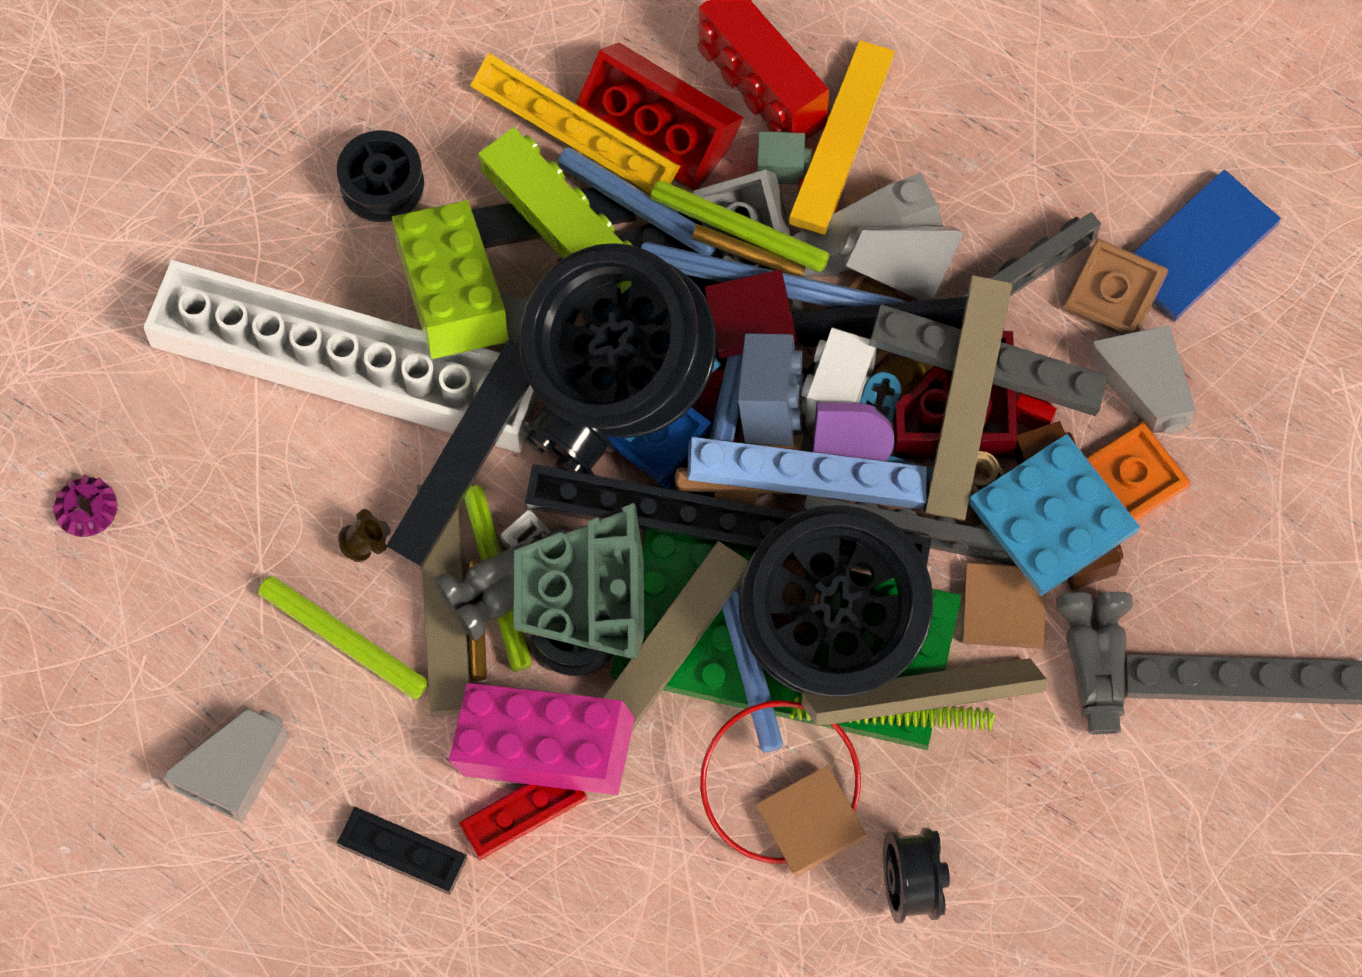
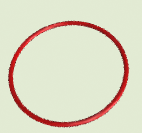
M775 700L763 702L748 707L734 715L713 737L701 767L700 792L702 803L714 830L737 852L765 863L787 864L785 858L767 857L750 852L726 835L714 818L709 805L706 790L707 769L716 744L735 722L752 712L764 708L785 706L805 710L802 703L796 701ZM837 723L829 724L843 739L852 758L855 772V790L851 807L855 812L861 791V771L858 757L853 744L844 730Z

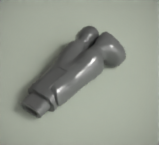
M562 526L549 534L543 531L539 534L540 538L535 535L500 554L476 563L469 568L466 579L461 582L448 574H441L434 578V582L452 613L457 615L461 626L472 640L476 641L483 637L488 620L501 618L514 607V550L560 532L566 534L567 532ZM483 596L482 600L477 604H469L476 598Z
M1076 592L1061 595L1056 599L1057 611L1070 623V629L1066 634V641L1074 666L1081 708H1084L1081 711V716L1088 720L1089 734L1120 733V716L1125 713L1124 662L1126 631L1123 627L1119 626L1118 621L1131 610L1133 606L1132 595L1127 592H1108L1098 596L1094 603H1092V596L1087 593ZM1093 604L1094 614L1097 621V631H1095L1091 627L1090 623Z

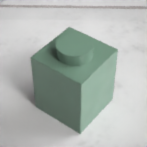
M759 131L757 172L767 169L776 173L778 184L798 185L799 178H803V171H808L812 161V148H804L805 133Z

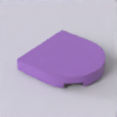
M817 402L811 452L886 461L894 448L893 427L890 420L876 411L874 406L864 403Z

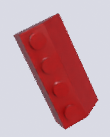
M620 42L599 50L576 102L577 105L680 165L674 178L693 190H697L702 186L728 152L744 119L741 115Z

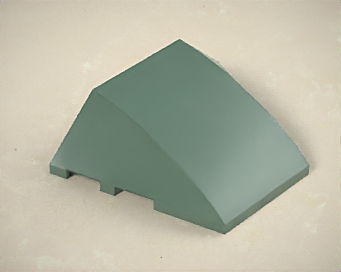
M634 503L623 507L622 512L599 520L597 517L588 521V525L569 533L563 534L560 532L514 550L515 630L635 660L638 659L644 638V562Z

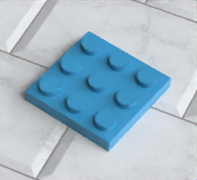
M1068 434L984 487L969 499L971 507L1040 596L1136 534L1140 528L1135 519Z

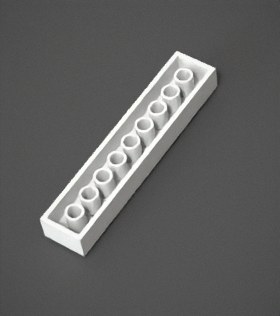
M172 259L143 327L153 348L452 434L500 355L499 352L479 348L431 360L426 340L421 330ZM531 386L528 388L495 446L518 453L521 452L527 435L522 425L526 421H532L539 402V397Z

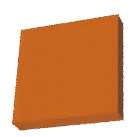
M1144 421L1086 457L1135 521L1187 489L1191 483Z

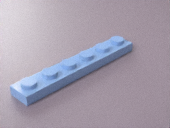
M692 437L689 442L687 480L914 509H923L927 503V467L697 437Z

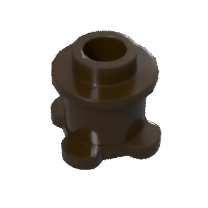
M362 509L356 514L357 523L353 526L347 525L343 527L338 533V543L341 552L355 562H364L370 557L372 551L375 554L383 553L387 549L385 544L386 537L391 533L389 525L385 521H379L373 517L367 509Z

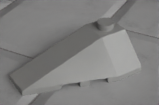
M765 169L693 191L699 197L790 236L786 211L776 173ZM701 222L702 226H704V227H706V228L712 229V230H714V231L720 232V233L725 234V235H727V236H730V237H733V238H735V239H738V240H741V241H743V242H746V243H749V244H751V245H754V244H752V243H750V242H747V241H745V240H743V239H740V238H738V237H736V236H733V235H731V234H729V233H726V232H724V231H722V230H720V229H717V228H715V227H713V226H710V225H708V224H706V223ZM718 249L723 257L722 259L773 270ZM788 298L791 312L805 311L803 301Z
M918 173L889 184L834 213L826 235L804 229L792 237L829 253V260L823 271L816 272L805 267L802 277L839 276L842 272L856 271L845 266L842 262L845 255L840 254V251L849 232L855 234L859 226H943L937 203L922 173Z

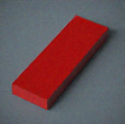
M526 784L460 821L459 826L480 861L587 800V796L584 791Z

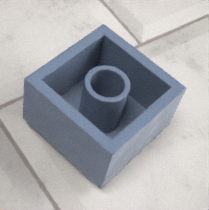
M745 334L738 395L745 444L793 446L794 431L801 430L802 407L798 405L805 383V373H802V351H795L793 335Z

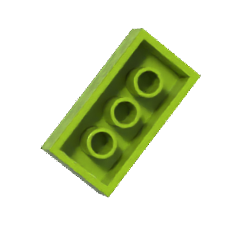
M468 200L392 216L397 252L431 360L507 342L508 331L505 308Z

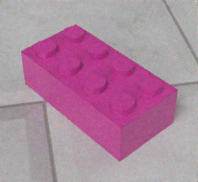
M467 683L449 761L465 777L618 795L635 716L622 700Z

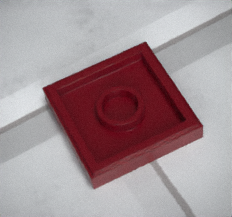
M782 269L705 286L708 304L714 318L717 351L720 359L743 354L745 334L793 335L794 342H797Z

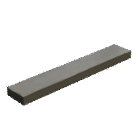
M971 276L927 494V503L924 509L925 513L965 520L1013 283Z
M417 485V493L422 485ZM459 507L422 567L431 716L460 714L466 684L470 683L467 633L461 626L457 615H454L446 604L434 582V578L441 574L451 575L459 582L463 581Z
M719 541L642 644L638 659H631L604 696L605 699L622 700L635 716L632 731L742 581L749 561Z
M1031 658L894 678L878 689L849 697H826L802 692V706L816 726L1040 693L1046 691L1047 678Z

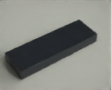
M354 807L337 841L338 847L448 895H451L468 859L467 854L357 807Z

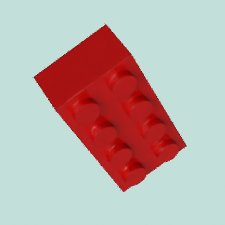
M708 0L699 6V23L697 24L699 42L697 46L700 53L708 62L712 60L721 69V75L727 85L731 88L736 87L741 92L748 109L755 115L760 114L767 122L769 132L805 133L806 140L825 127L828 114L829 88L751 0Z

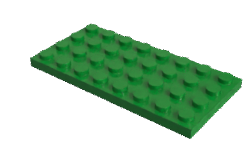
M647 531L642 549L644 562V638L642 644L716 545L715 543ZM727 546L748 561H750L755 552ZM810 561V568L818 576L824 577L831 573L832 566ZM850 570V578L854 584L861 587L869 585L872 578L870 574ZM892 579L872 588L874 597L898 594L895 581ZM840 586L837 587V590L830 598H825V603L829 604L831 608V622L833 616L840 608H846V603L840 601ZM932 588L933 614L928 635L915 659L896 678L946 670L962 595ZM868 604L863 607L862 618L866 624L877 626L883 620V612L879 606ZM721 609L663 691L746 709L749 705L723 609ZM842 618L840 623L845 622L846 619ZM811 628L804 635L794 639L802 646H809L815 641V631ZM867 631L860 635L874 655L879 653L886 645V643ZM842 633L835 637L833 644L837 653L849 656L854 652L855 641L850 635ZM819 643L811 662L812 664L822 667L827 666V645ZM615 655L610 672L611 679L617 680L631 661V658ZM763 669L772 701H794L798 696L802 703V694L780 684ZM774 707L776 716L790 719L789 714L792 713L793 707ZM796 711V716L793 720L800 721ZM805 711V712H804V717H803V719H802L800 722H805V723H809V724H814V722L812 721V719H811L810 721H808V720L806 719V711ZM921 712L917 727L913 725V713L908 727L905 725L904 715L902 724L900 726L897 725L896 714L892 726L889 725L888 716L884 725L880 723V717H878L875 725L872 723V718L869 719L868 724L864 723V719L859 724L856 721L837 723L844 732L928 750L933 729L930 727L929 714L926 727H922ZM823 725V726H822V727H827V728L834 729L831 725Z

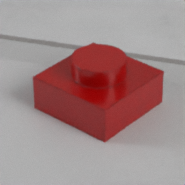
M1020 393L1016 402V419L1018 424L1034 430L1054 423L1057 412L1056 407L1052 406L1048 401Z

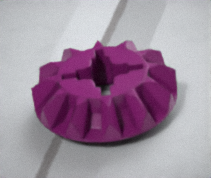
M83 474L80 479L74 481L67 480L66 486L61 491H56V500L52 507L56 521L64 531L78 537H89L99 534L109 527L116 516L118 504L112 487L106 484L100 477L98 479L89 478ZM78 495L84 497L87 501L94 499L90 503L93 513L92 517H90L88 512L85 513L83 509L75 511L79 507L77 502Z

